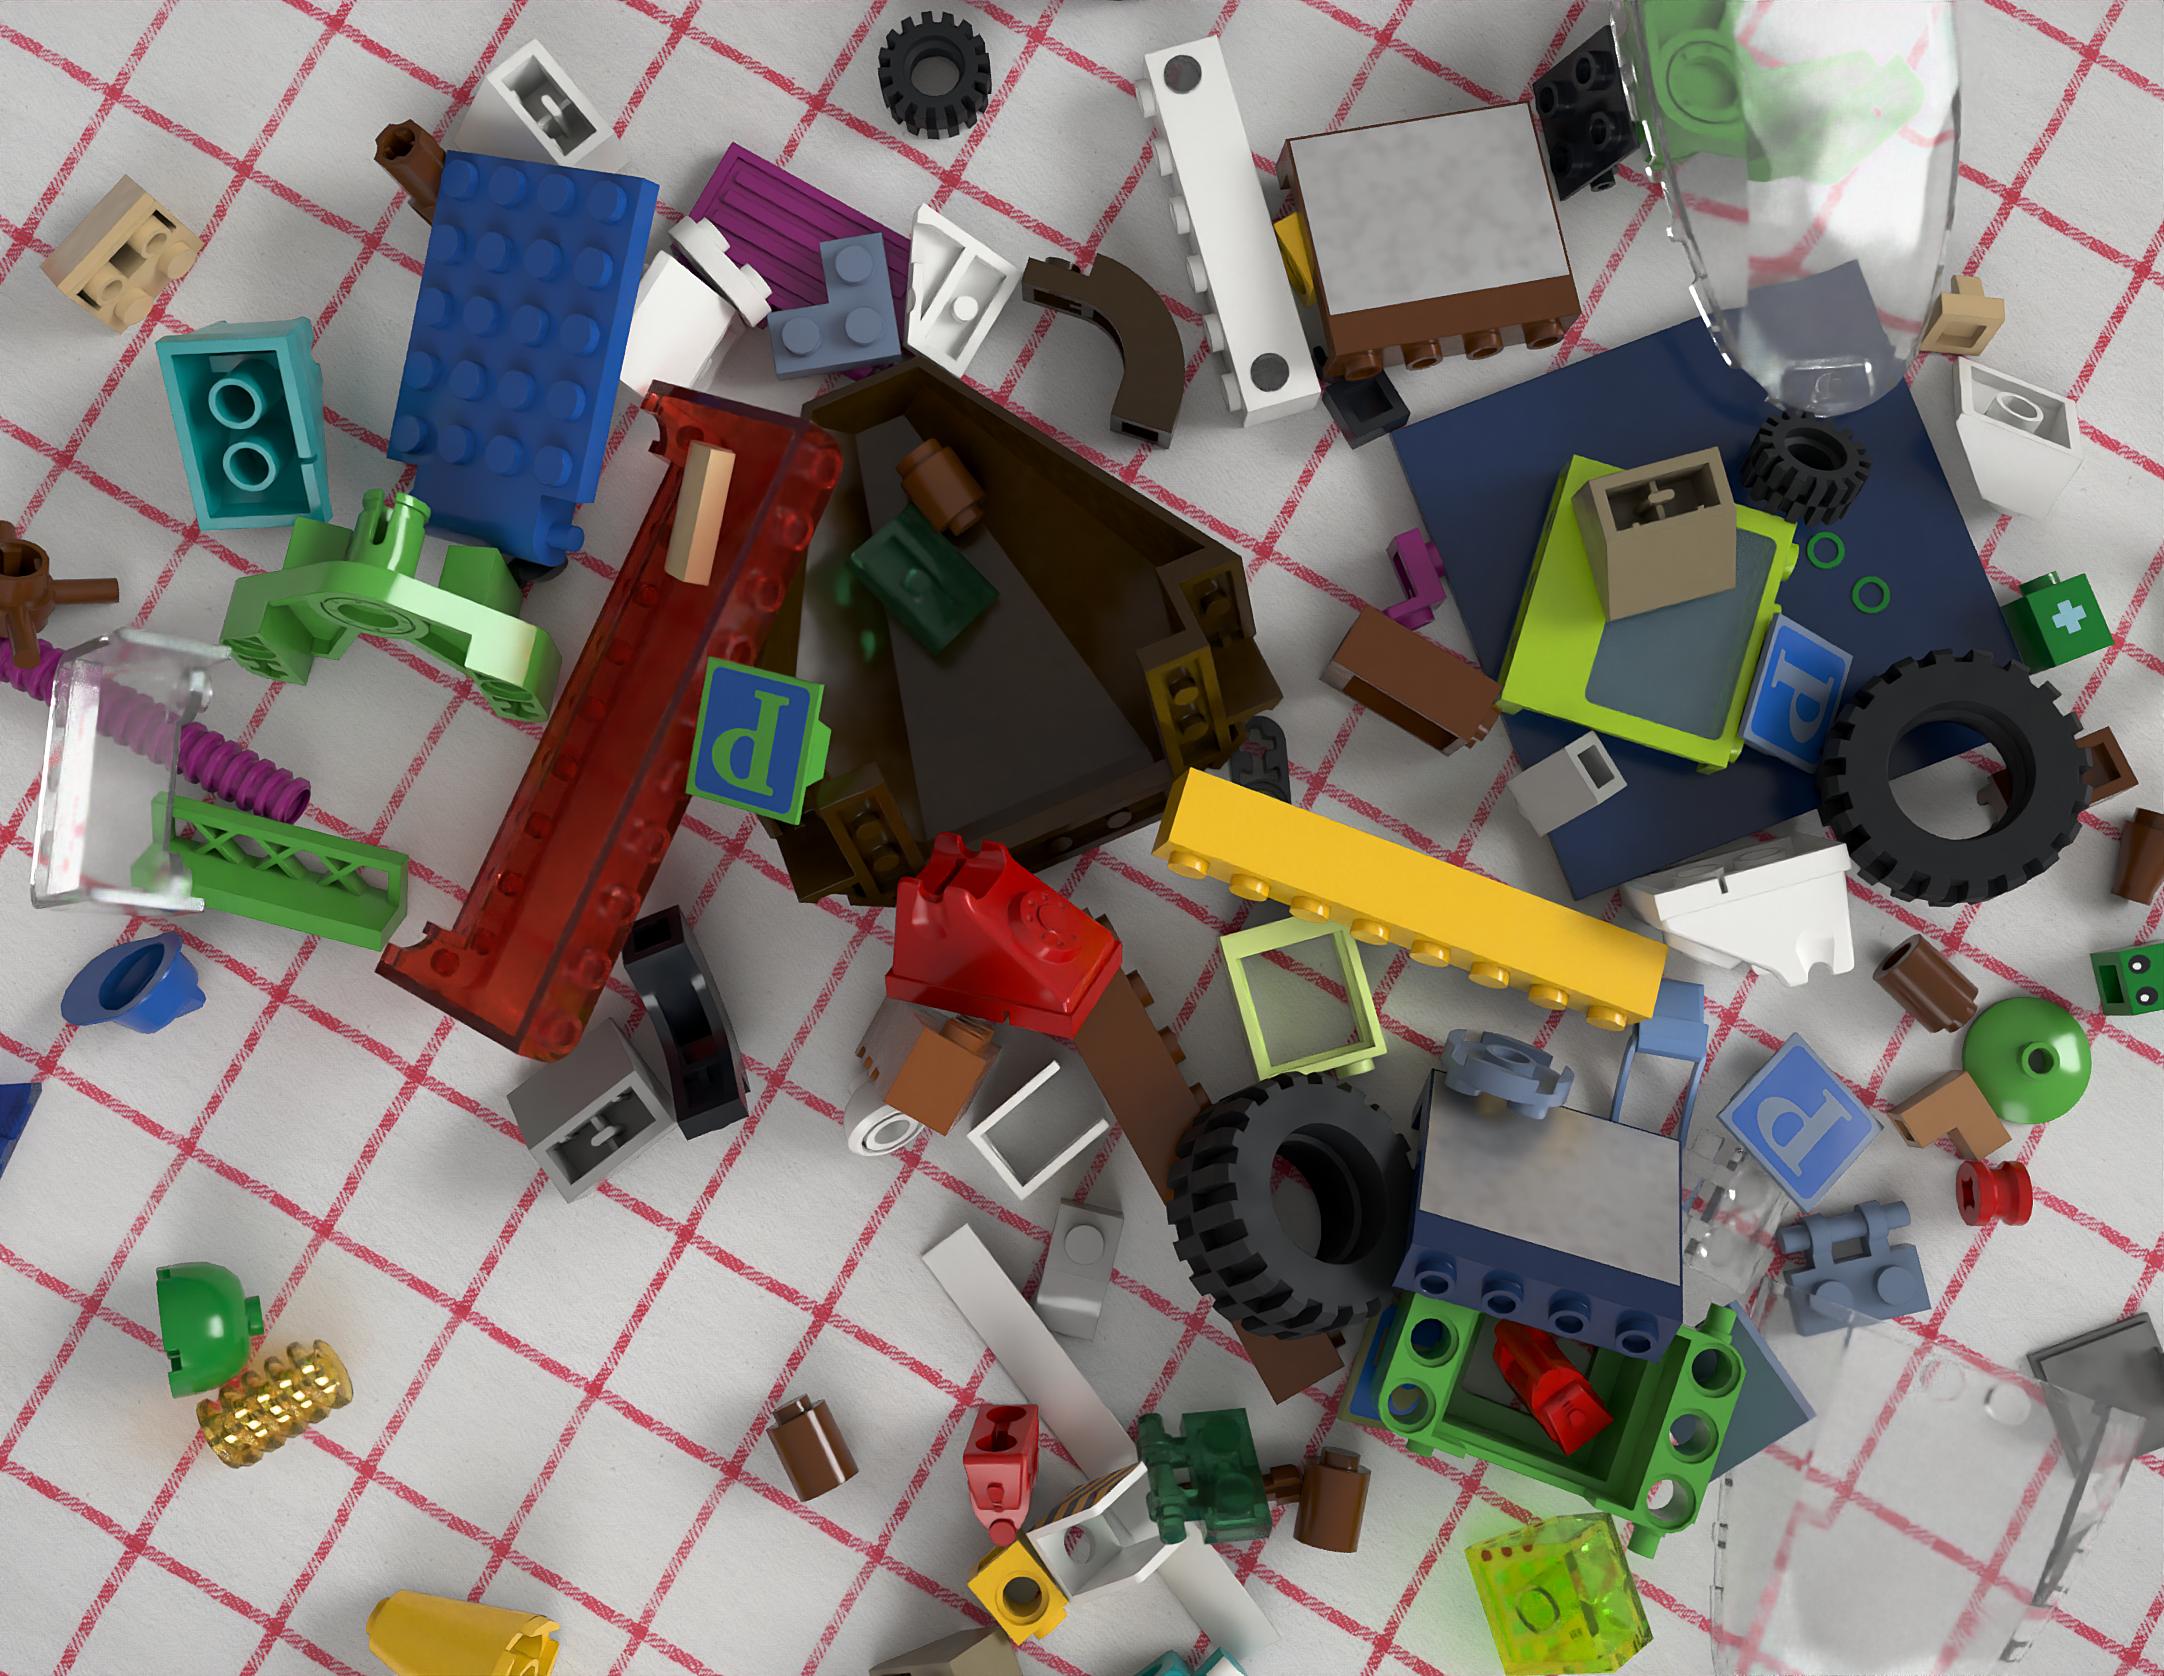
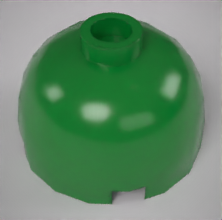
M209 1262L179 1263L156 1268L158 1278L156 1286L164 1352H167L168 1360H171L172 1372H168V1378L173 1399L202 1394L224 1386L239 1375L249 1361L252 1345L251 1337L264 1334L259 1295L246 1298L242 1284L235 1274L226 1267Z

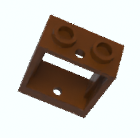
M1367 604L1351 625L1319 678L1322 682L1447 757L1463 746L1471 749L1477 740L1482 742L1502 711L1501 707L1493 703L1503 687L1501 684Z

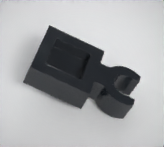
M1320 345L1313 348L1311 359L1317 378L1332 384L1325 387L1322 401L1352 450L1407 424L1410 411L1383 368L1379 374L1359 381H1347L1344 375L1324 378L1322 368L1328 357Z

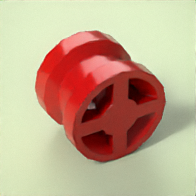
M1964 1161L1960 1165L1956 1177L1957 1205L1961 1218L1966 1225L1985 1226L1992 1219H2000L2009 1226H2023L2028 1223L2033 1207V1189L2029 1173L2022 1162L2002 1161L1997 1167H1987L1983 1162Z

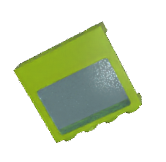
M1574 454L1561 468L1497 680V683L1503 687L1493 703L1502 708L1501 712L1515 715L1524 708L1699 762L1696 771L1706 775L1723 770L1727 767L1728 762L1734 763L1737 760L1745 741L1738 737L1739 723L1745 702L1749 696L1758 665V657L1762 643L1765 641L1770 621H1772L1774 613H1781V605L1774 603L1780 581L1788 580L1798 558L1799 545L1792 543L1798 522L1792 524L1784 521L1785 518L1734 503L1736 507V587L1734 589L1606 623L1571 498L1588 480L1625 470Z

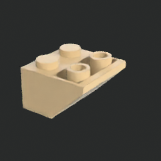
M125 174L39 267L67 297L119 334H122L130 325L139 323L149 314L153 307L154 299L173 279L182 277L191 269L196 260V254L205 243Z

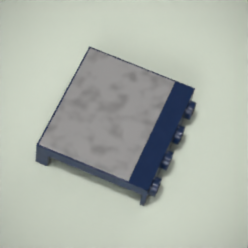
M1432 1068L1412 1113L1411 1129L1419 1131L1407 1242L1405 1253L1393 1276L1392 1286L1416 1292L1428 1298L1439 1299L1484 1312L1496 1318L1507 1319L1545 1330L1564 1338H1572L1613 1350L1628 1357L1640 1358L1658 1364L1683 1323L1682 1141L1564 1106L1548 1107L1544 1119L1522 1116L1507 1107L1508 1100L1484 1091L1480 1096H1472L1453 1090L1444 1083L1447 1072Z

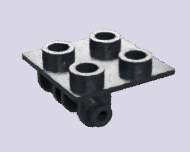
M1605 25L1532 84L1536 110L1540 116L1550 156V168L1555 177L1560 201H1566L1588 184H1590L1592 192H1599L1613 187L1616 184L1614 175L1619 171L1618 163L1641 148L1611 25Z

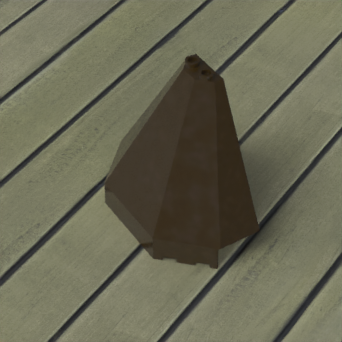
M920 355L802 404L751 663L752 667L824 685L818 720L831 729L823 778L806 787L799 825L756 814L770 839L777 840L798 902L817 904L821 898L831 894L847 895L850 906L895 908L899 880L905 876L916 878L932 856L935 837L939 832L945 831L960 834L964 845L972 851H980L983 840L1003 843L1015 861L1032 874H1035L1162 820L1173 782L1190 767L1203 772L1207 768L1220 770L1249 737L1245 728L1248 721L1257 713L1264 710H1273L1284 698L1253 638L1257 633L1242 556ZM932 438H936L943 448L950 446L987 493V497L979 504L985 514L958 536H955L950 529L940 534L936 533L901 488L900 484L903 479L895 470L897 465L907 455Z

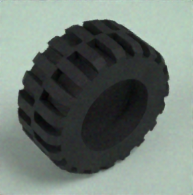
M1951 648L1930 650L1923 659L1915 660L1909 656L1893 663L1885 673L1880 676L1874 675L1856 692L1835 718L1836 721L1832 728L1825 735L1819 751L1822 754L1821 765L1815 771V790L1820 791L1822 796V804L1817 808L1822 827L1831 826L1837 838L1836 841L1846 843L1849 857L1861 868L1857 873L1859 877L1871 886L1878 882L1891 888L1890 896L1906 902H1911L1914 899L1926 900L1929 907H1951L1957 903L1967 902L1969 905L1989 901L2006 892L2008 893L2044 873L2060 859L2058 853L2062 848L2074 842L2083 826L2077 820L2078 815L2081 811L2090 807L2093 787L2083 784V774L2093 768L2091 748H2078L2074 735L2084 728L2076 712L2073 711L2063 716L2053 702L2062 694L2048 680L2037 688L2025 679L2031 668L2014 659H2011L2004 667L1993 664L1992 652L1971 649L1964 657H1954V652ZM1938 721L1960 724L1984 736L1997 749L2006 768L2009 770L2012 788L2011 801L2002 818L1988 831L1966 839H1947L1923 830L1913 823L1900 809L1889 786L1888 762L1898 741L1917 726Z
M1299 1071L1280 1073L1220 1099L1219 1102L1206 1107L1193 1120L1192 1128L1183 1132L1175 1147V1155L1181 1160L1169 1166L1166 1184L1168 1189L1174 1190L1173 1200L1166 1202L1168 1225L1175 1224L1179 1240L1173 1242V1246L1179 1261L1187 1260L1194 1273L1189 1277V1280L1201 1296L1207 1294L1213 1296L1215 1302L1212 1307L1229 1322L1242 1319L1241 1327L1245 1331L1260 1337L1274 1335L1279 1340H1297L1361 1323L1364 1319L1377 1316L1389 1308L1394 1296L1402 1294L1405 1290L1392 1286V1281L1406 1250L1415 1172L1406 1154L1411 1151V1148L1403 1134L1398 1133L1395 1135L1388 1125L1392 1118L1378 1104L1375 1103L1369 1106L1364 1102L1366 1094L1347 1082L1337 1086V1079L1330 1075L1318 1072L1305 1075ZM1275 1154L1282 1156L1292 1163L1306 1178L1315 1194L1320 1210L1322 1228L1320 1245L1315 1258L1305 1253L1292 1241L1276 1214L1270 1188L1271 1168Z

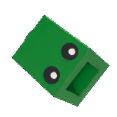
M2164 939L2090 953L2104 1016H2135L2164 1010Z

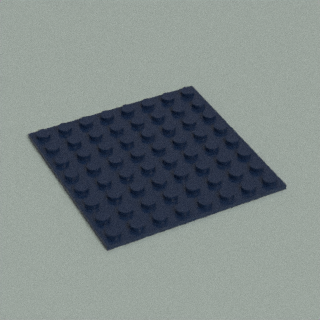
M1855 258L1390 432V440L1429 538L1439 551L1444 565V576L1484 675L1496 682L1498 680L1560 470L1574 454L1629 470L1718 446L1734 503L1768 513L1764 510L1768 503L1766 500L1763 499L1755 503L1749 497L1752 487L1742 486L1740 479L1743 473L1739 471L1740 465L1763 421L1766 422L1768 417L1774 413L1781 417L1784 410H1794L1798 418L1801 417L1804 410L1815 412V421L1821 423L1826 416L1835 420L1836 423L1833 428L1840 432L1847 427L1855 433L1851 442L1862 441L1867 447L1864 455L1871 456L1872 465L1869 468L1871 473L1847 515L1842 520L1838 518L1835 524L1825 526L1820 520L1817 527H1806L1804 518H1798L1792 543L1799 545L1798 558L1788 580L1780 581L1774 602L1781 605L1782 615L1853 656L1836 717L1856 692L1874 675L1880 676L1893 663L1909 656L1915 660L1923 659L1930 650L1951 648L1954 652V657H1964L1971 649L1992 652V663L2002 667L2011 659L2023 664ZM1778 509L1774 515L1785 518L1786 513ZM1736 529V587L1734 589L1620 620L1605 622L1585 690V697L1588 702L1706 738L1764 537ZM1831 532L1842 540L1845 554L1843 560L1836 567L1820 569L1814 566L1808 559L1806 552L1807 544L1817 533ZM1823 538L1815 543L1813 552L1819 561L1829 563L1837 557L1838 548L1832 540ZM1867 576H1875L1882 579L1890 590L1888 605L1882 611L1874 614L1860 611L1852 600V589L1855 583ZM1866 583L1859 590V599L1867 607H1876L1883 600V591L1875 583ZM1763 641V643H1762V647H1761V650H1760V654H1759V657H1758L1757 664H1758V662H1759V658H1760V655H1761V652H1762V648H1763V645H1764V641ZM2027 675L2025 679L2031 683L2030 678ZM1747 701L1745 702L1744 709H1743V712H1742V716H1743V713H1744V710H1745V706H1746ZM1524 708L1515 715L1505 712L1500 713L1522 772L1592 731V729ZM1942 721L1924 723L1906 733L1894 747L1887 767L1888 780L1891 781L1990 742L1978 732L1960 724ZM1594 730L1627 783V786L1599 805L1547 833L1572 898L1574 901L1815 810L1822 804V796L1820 791L1815 790V776L1778 757L1765 755L1746 744H1743L1742 750L1734 763L1728 762L1725 769L1706 775L1696 771L1699 762Z

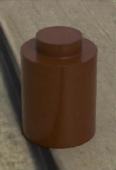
M1915 934L1899 944L1884 958L1872 976V979L1930 1033H1936L1943 1029L1953 1033L1963 1027L1978 1009V1006L1973 1002L1978 994V988L1921 934Z
M804 1394L783 1404L772 1412L776 1423L767 1428L766 1432L800 1502L812 1500L829 1492L859 1472L825 1399L811 1403L808 1395Z
M1324 1446L1321 1450V1456L1307 1457L1293 1531V1538L1295 1540L1327 1551L1354 1553L1357 1551L1371 1476L1370 1469L1359 1465L1360 1454L1342 1448Z

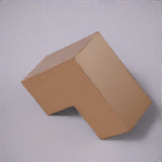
M1951 1070L1886 1112L1909 1147L1923 1149L1947 1133L1962 1158L1967 1160L1980 1161L2012 1140L1968 1071Z

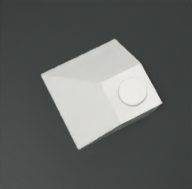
M1958 356L1952 365L1955 423L1982 499L1986 500L1991 507L2002 514L2012 517H2018L2022 514L2042 522L2084 460L2075 401Z

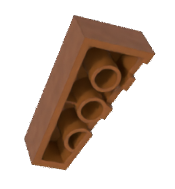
M886 995L858 1045L855 1054L861 1058L860 1063L862 1066L869 1069L867 1075L875 1081L874 1087L884 1103L946 1136L966 1114L1002 1047L990 1041L995 1030L971 1016L961 1014L960 1016L957 1015L956 1018H949L931 1007L888 998Z

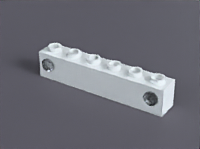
M1217 35L1144 54L1142 79L1134 81L1136 98L1143 119L1153 116L1158 133V138L1151 140L1156 168L1160 177L1170 175L1176 195L1168 198L1172 223L1177 235L1187 233L1193 254L1185 257L1189 282L1194 294L1204 292L1210 314L1202 316L1207 344L1211 353L1221 351L1227 373L1219 376L1228 412L1238 410L1243 428L1315 409L1321 389Z

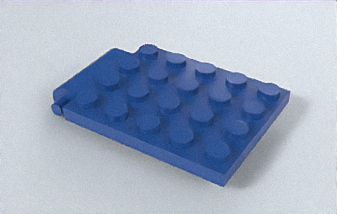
M447 150L386 458L418 466L414 488L408 495L424 502L431 510L429 522L424 525L425 535L472 547L498 548L502 555L550 567L558 566L564 563L566 551L577 552L584 543L585 536L582 528L572 525L576 503H594L660 185L642 177Z

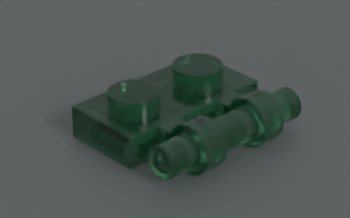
M1245 1408L1182 1413L1179 1426L1181 1437H1172L1170 1434L1165 1433L1162 1416L1158 1413H1147L1138 1418L1137 1425L1140 1438L1135 1443L1138 1462L1143 1461L1148 1469L1147 1475L1151 1490L1145 1497L1149 1519L1157 1523L1160 1540L1163 1544L1173 1545L1185 1540L1187 1534L1184 1522L1199 1521L1204 1545L1267 1539L1270 1537L1273 1522ZM1188 1468L1192 1489L1184 1490L1176 1485L1173 1469Z

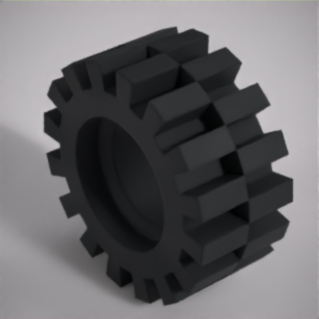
M932 11L921 12L922 24L915 26L911 16L901 21L903 32L900 35L892 28L886 36L888 48L881 47L878 55L880 64L878 76L886 108L890 107L892 118L898 125L905 121L908 132L918 136L920 129L923 128L927 130L928 139L939 140V130L947 129L949 138L960 135L959 124L964 122L969 129L977 123L976 112L980 111L984 114L989 105L988 94L992 92L989 53H986L985 42L980 33L974 37L972 25L963 19L960 25L956 26L954 15L943 12L941 22H933ZM933 56L948 58L957 66L960 73L954 88L948 93L938 96L923 94L911 81L915 66L921 60Z
M1784 410L1781 417L1774 413L1768 417L1766 422L1763 421L1740 465L1739 472L1743 473L1740 481L1743 487H1752L1749 497L1755 503L1763 499L1768 502L1764 510L1774 516L1779 509L1786 513L1784 519L1786 522L1796 524L1798 518L1802 517L1806 527H1817L1820 520L1825 526L1835 524L1838 518L1842 520L1847 515L1871 473V470H1869L1872 465L1871 456L1864 455L1867 447L1862 441L1851 442L1855 433L1847 427L1840 432L1834 429L1835 420L1826 416L1821 423L1815 421V412L1804 410L1801 417L1798 418L1794 410Z

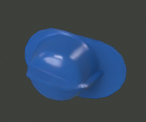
M170 931L156 937L118 945L91 960L75 976L66 989L60 1007L62 1018L71 1025L87 1026L112 1021L136 1032L151 1034L166 1027L175 1018L202 1008L206 1001V996L197 986L198 972L196 968L180 951L182 948V936L174 931Z

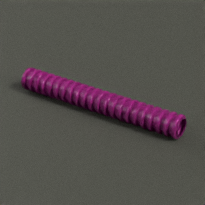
M0 636V681L10 682L12 687L19 691H27L30 697L38 701H45L46 705L52 709H62L65 716L75 720L79 719L81 724L88 728H96L98 733L104 737H114L115 742L121 746H131L134 753L140 756L148 755L151 762L160 766L166 764L167 770L177 775L183 773L186 781L193 784L200 783L202 789L209 793L218 792L219 798L225 802L231 803L235 801L237 808L242 811L249 812L253 810V814L256 816L291 825L305 811L311 795L310 781L302 777L294 779L293 773L285 768L277 770L276 764L271 760L264 758L259 761L258 753L249 749L242 751L241 745L235 741L228 740L225 742L222 734L216 731L208 732L207 727L199 722L191 723L187 715L180 712L174 713L172 707L163 703L157 704L153 697L146 694L140 695L138 690L130 685L122 686L119 679L110 675L105 676L104 672L97 667H88L86 661L80 658H71L69 652L60 648H54L52 643L44 639H37L41 655L40 664L32 669H20L13 663L9 638Z

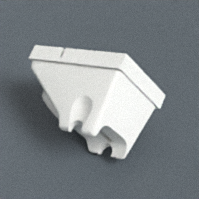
M1797 832L1653 871L1618 885L1622 905L1630 909L1632 916L1636 920L1662 930L1664 944L1681 951L1682 955L1711 966L1716 964L1732 970L1741 961H1745L1757 975L1772 973L1785 987H1794L1808 983L1809 968L1816 962H1824L1828 966L1831 976L1849 972L1855 964L1845 871L1852 869L1846 843Z

